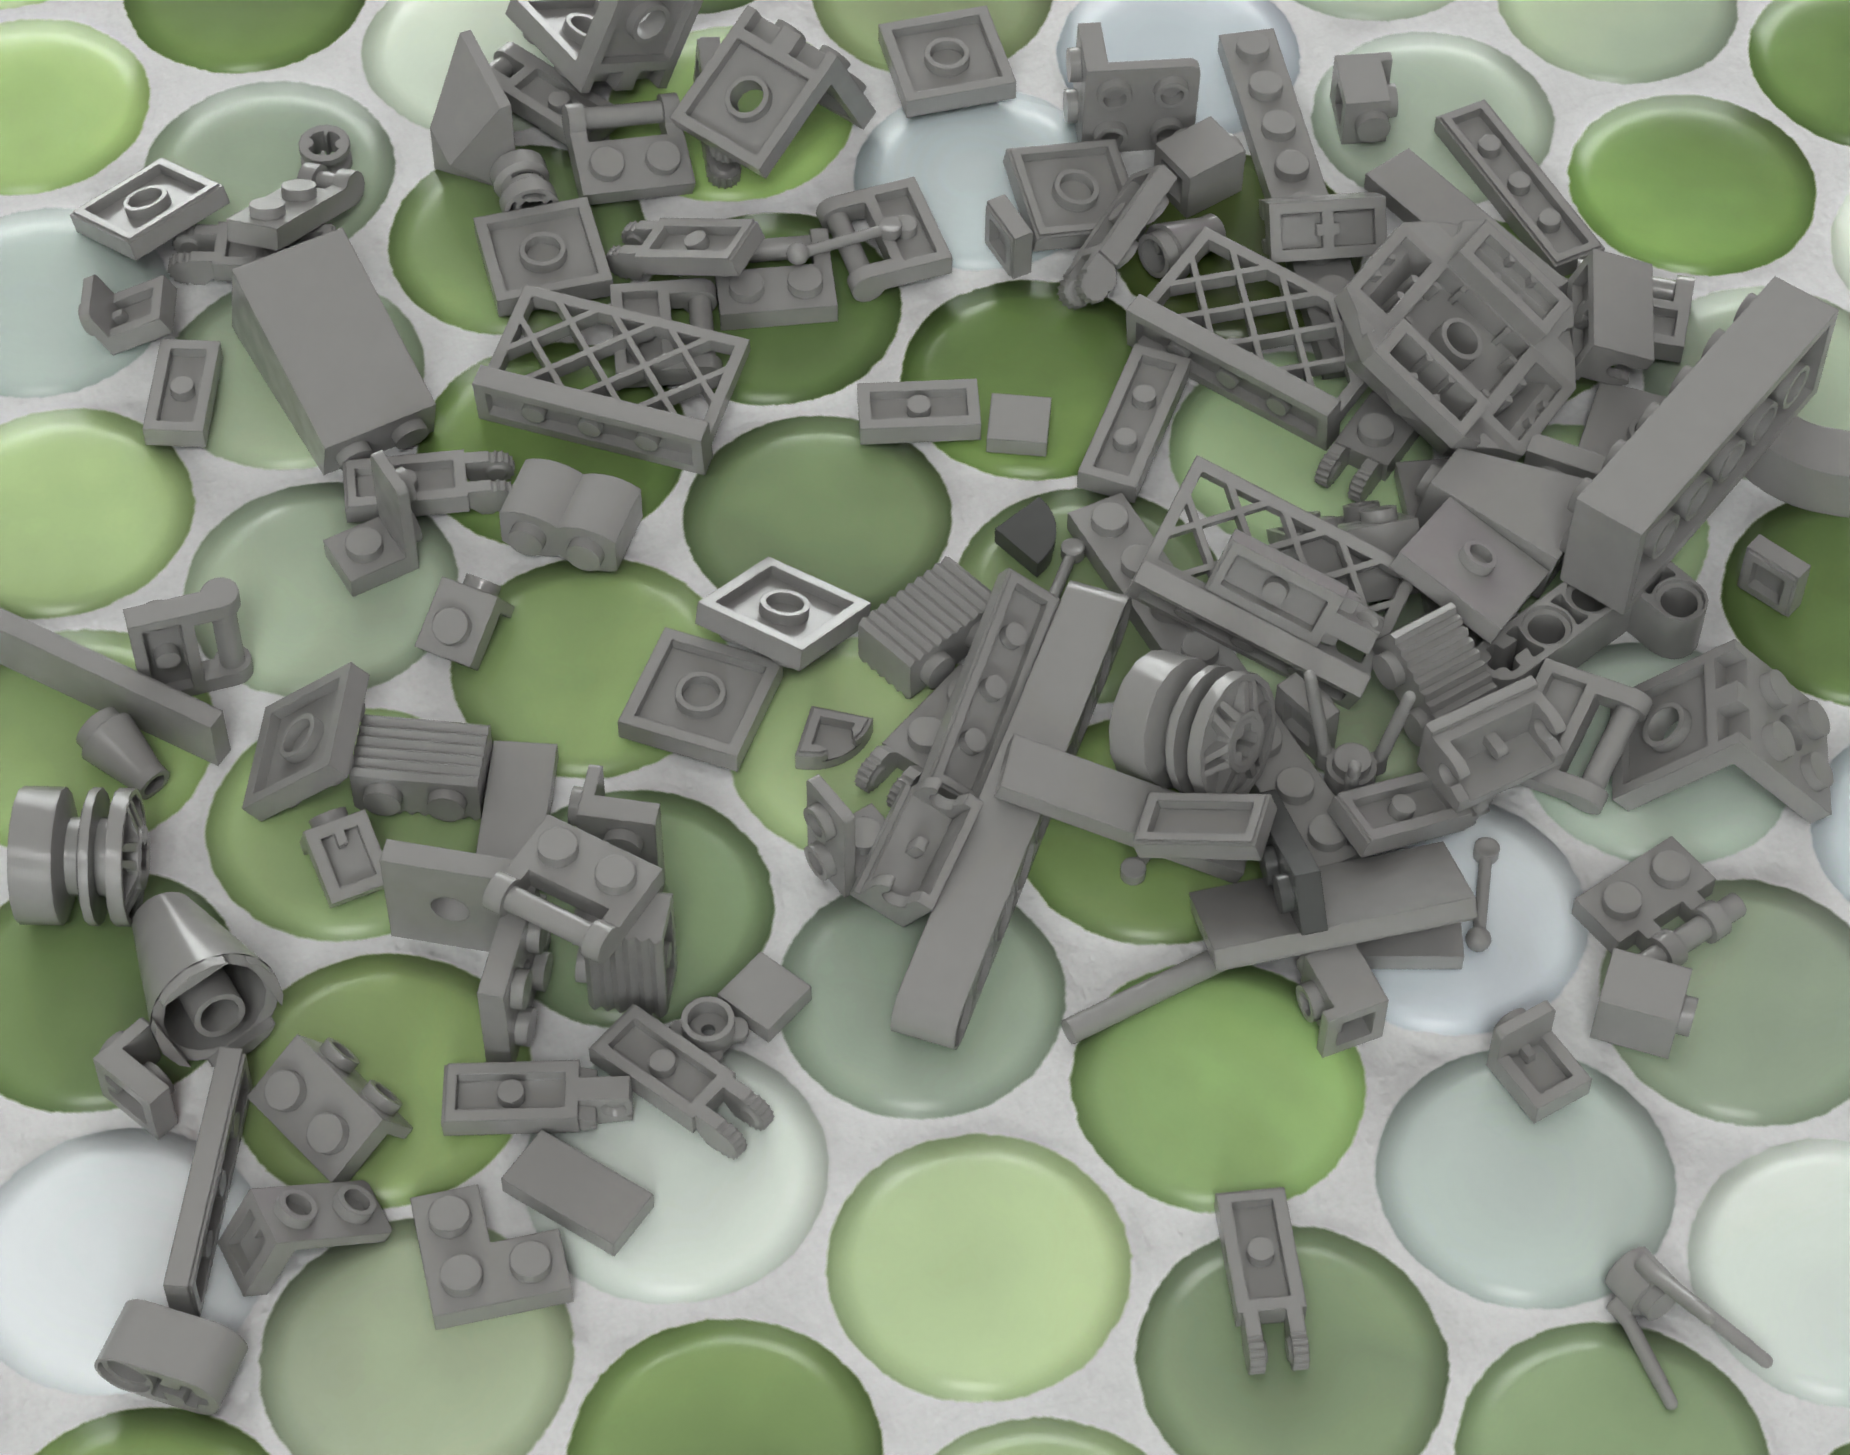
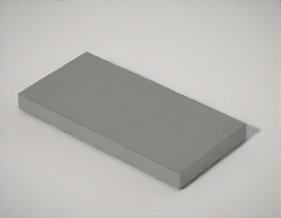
M1443 841L1318 866L1321 871L1328 931L1302 936L1291 914L1280 913L1273 885L1266 886L1263 878L1189 892L1192 915L1214 966L1219 971L1471 921L1474 918H1478L1475 895Z

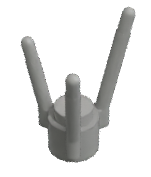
M1313 670L1305 671L1306 697L1317 748L1315 764L1318 768L1325 771V783L1334 795L1374 784L1376 776L1386 771L1388 757L1410 714V710L1416 700V694L1413 691L1404 693L1375 751L1370 753L1365 746L1352 742L1342 744L1334 749L1330 745L1317 675Z
M1637 1247L1629 1251L1609 1270L1605 1278V1284L1616 1297L1610 1301L1606 1309L1622 1325L1666 1409H1676L1678 1401L1636 1320L1637 1316L1644 1315L1649 1321L1656 1320L1666 1314L1677 1302L1742 1353L1748 1355L1761 1367L1769 1368L1772 1366L1773 1358L1680 1284L1646 1247Z

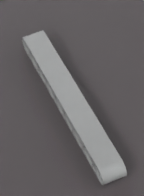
M1072 580L1067 584L978 799L982 800L984 804L930 913L901 983L893 1007L891 1031L955 1050L959 1047L1051 820L1048 816L994 797L1007 744L1013 734H1017L1069 754L1077 755L1123 640L1131 612V597Z

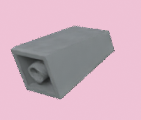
M342 227L232 269V327L323 475L338 469L343 471L342 464L347 460L370 458V454L380 450L386 451L395 446L398 449L413 447L422 442L430 432L434 431L436 403Z

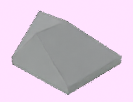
M467 30L459 34L430 126L434 168L492 185L490 169L493 163L501 155L515 150L512 108L471 30Z

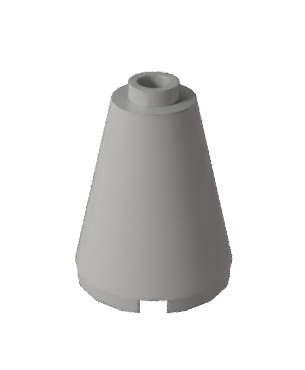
M165 892L155 895L144 902L133 917L132 931L149 1022L151 1023L150 1028L152 1036L162 1054L179 1066L191 1067L188 1060H208L211 1067H215L219 1047L241 1048L244 1054L250 1053L270 1035L276 1024L272 1015L277 1002L281 1006L283 1003L284 994L273 970L187 895L179 892Z

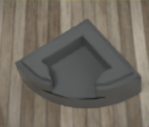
M1040 497L995 528V543L1036 577L1043 573L1050 564L1056 543L1054 515L1049 506Z

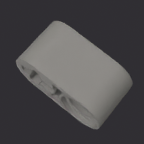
M132 1299L125 1303L94 1366L103 1379L117 1388L197 1414L212 1415L218 1412L248 1351V1346L239 1334L220 1323L146 1300Z

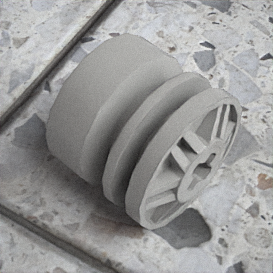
M1151 650L1132 666L1123 679L1113 703L1109 725L1110 754L1117 771L1166 789L1175 788L1181 793L1248 794L1263 772L1273 743L1276 714L1275 699L1269 683L1256 673L1245 670L1235 671L1226 665H1208L1200 658L1170 650Z
M23 786L20 788L12 807L7 846V882L10 906L14 919L20 925H64L69 920L75 898L78 896L84 921L89 926H100L105 921L107 912H109L110 920L116 927H132L133 917L143 904L144 891L147 886L150 870V838L146 826L144 804L138 789L119 788L114 792L110 803L109 794L103 787H93L88 791L81 816L78 817L73 794L68 787Z

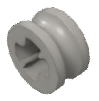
M319 125L308 129L301 135L298 142L301 165L306 162L323 164L327 166L329 172L335 173L342 168L351 169L353 163L350 140L343 129L332 125Z

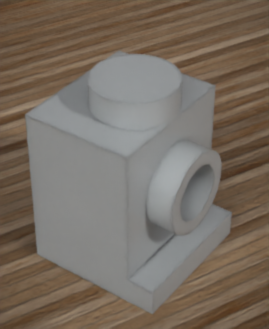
M1391 52L1336 55L1334 57L1330 99L1341 144L1386 141V136L1391 128L1389 118L1397 117L1398 114L1397 88L1395 83H1390L1393 61Z
M1352 944L1300 955L1296 966L1302 976L1301 983L1296 986V998L1305 1019L1310 1023L1316 1021L1319 1026L1317 1050L1321 1057L1324 1058L1382 1037L1389 1000L1358 946Z

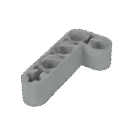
M1671 561L1624 615L1566 582H1562L1511 619L1491 644L1482 640L1476 649L1480 651V658L1486 663V670L1492 674V682L1498 686V690L1530 675L1535 679L1545 658L1577 668L1626 631L1658 656L1668 659H1680L1691 655L1698 646L1709 600L1702 586Z

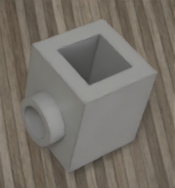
M1210 116L1190 127L1181 128L1172 136L1156 143L1154 166L1164 164L1178 177L1166 194V197L1187 219L1242 191L1246 150L1234 134L1228 133Z
M1613 948L1590 1038L1668 1059L1675 1034L1689 1037L1699 998L1686 995L1693 969Z

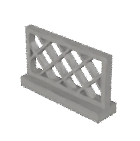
M1206 226L1147 297L1138 294L1126 309L1128 346L1133 348L1134 344H1139L1190 358V379L1325 451L1329 449L1338 437L1342 419L1368 387L1345 364L1343 321L1340 320L1342 317L1334 301L1337 294ZM1210 250L1229 260L1232 270L1200 276L1197 264L1207 251ZM1267 280L1279 286L1280 297L1249 302L1245 284ZM1236 285L1240 300L1239 304L1208 309L1204 291ZM1195 293L1199 310L1177 314L1163 305L1171 296ZM1314 306L1329 312L1331 323L1299 328L1295 314L1296 309ZM1286 312L1290 330L1257 334L1253 317ZM1245 319L1249 337L1226 340L1214 333L1212 324ZM1336 337L1340 356L1308 362L1303 343ZM1294 345L1299 363L1277 367L1264 360L1262 350ZM1345 371L1348 385L1337 398L1314 385L1312 378L1314 376Z
M525 284L489 365H480L472 383L479 419L706 475L713 458L712 442L750 353V339ZM534 307L557 312L563 321L537 333H533L527 323ZM598 323L615 328L618 336L593 347H589L580 332ZM571 335L580 352L551 364L542 347ZM654 337L667 339L671 342L675 350L647 362L637 347V344ZM626 348L637 366L608 378L598 361ZM532 351L542 367L525 376L505 371L509 361ZM710 351L730 355L725 367L704 376L693 360V357ZM683 362L693 380L664 392L655 375L660 373L662 369ZM589 365L598 383L580 390L564 386L560 377ZM645 379L655 396L636 404L621 400L616 391ZM715 387H717V389H716V391H715V394H714L713 391H712V389L715 388ZM699 394L703 395L709 405L704 420L677 414L673 405Z
M1197 455L1125 595L1286 678L1296 672L1304 679L1305 671H1315L1319 688L1325 691L1334 703L1349 710L1362 697L1371 678L1370 674L1373 670L1372 660L1376 656L1373 649H1371L1369 654L1365 653L1361 662H1358L1337 651L1336 645L1331 646L1320 642L1318 647H1315L1208 592L1204 588L1206 583L1195 577L1207 574L1209 578L1218 560H1213L1203 529L1235 520L1237 529L1251 536L1245 516L1267 510L1280 517L1287 537L1286 540L1269 544V546L1278 551L1291 549L1294 559L1308 565L1301 545L1319 539L1335 545L1343 568L1326 573L1325 575L1335 580L1346 577L1350 590H1353L1362 597L1360 600L1362 605L1377 614L1385 611L1383 615L1385 622L1378 639L1392 631L1414 586L1389 567L1396 557ZM1200 476L1224 488L1231 510L1199 519L1191 494ZM1238 496L1253 504L1241 507ZM1183 509H1185L1189 523L1175 527ZM1294 525L1309 533L1298 536ZM1193 532L1204 565L1181 571L1160 560L1159 557L1168 539ZM1350 554L1365 562L1354 565ZM1379 568L1401 580L1391 600L1368 607L1357 574Z

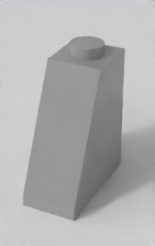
M1458 447L1443 467L1433 463L1422 477L1415 490V495L1422 498L1415 517L1418 518L1419 527L1422 528L1449 497H1452L1550 571L1532 594V596L1539 599L1562 568L1565 553L1560 551L1559 547L1573 516V512L1568 510V503L1575 488L1584 478Z

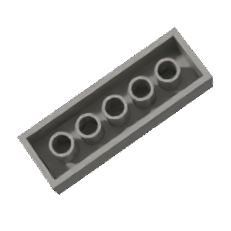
M1776 276L1758 295L1754 293L1748 294L1739 306L1732 325L1726 331L1719 328L1712 334L1698 363L1694 367L1685 365L1679 371L1664 401L1661 404L1652 402L1640 417L1635 433L1627 442L1619 439L1609 450L1603 462L1602 470L1593 480L1585 477L1575 488L1568 503V510L1573 512L1572 521L1559 547L1560 551L1565 553L1560 580L1624 615L1817 393L1839 310Z

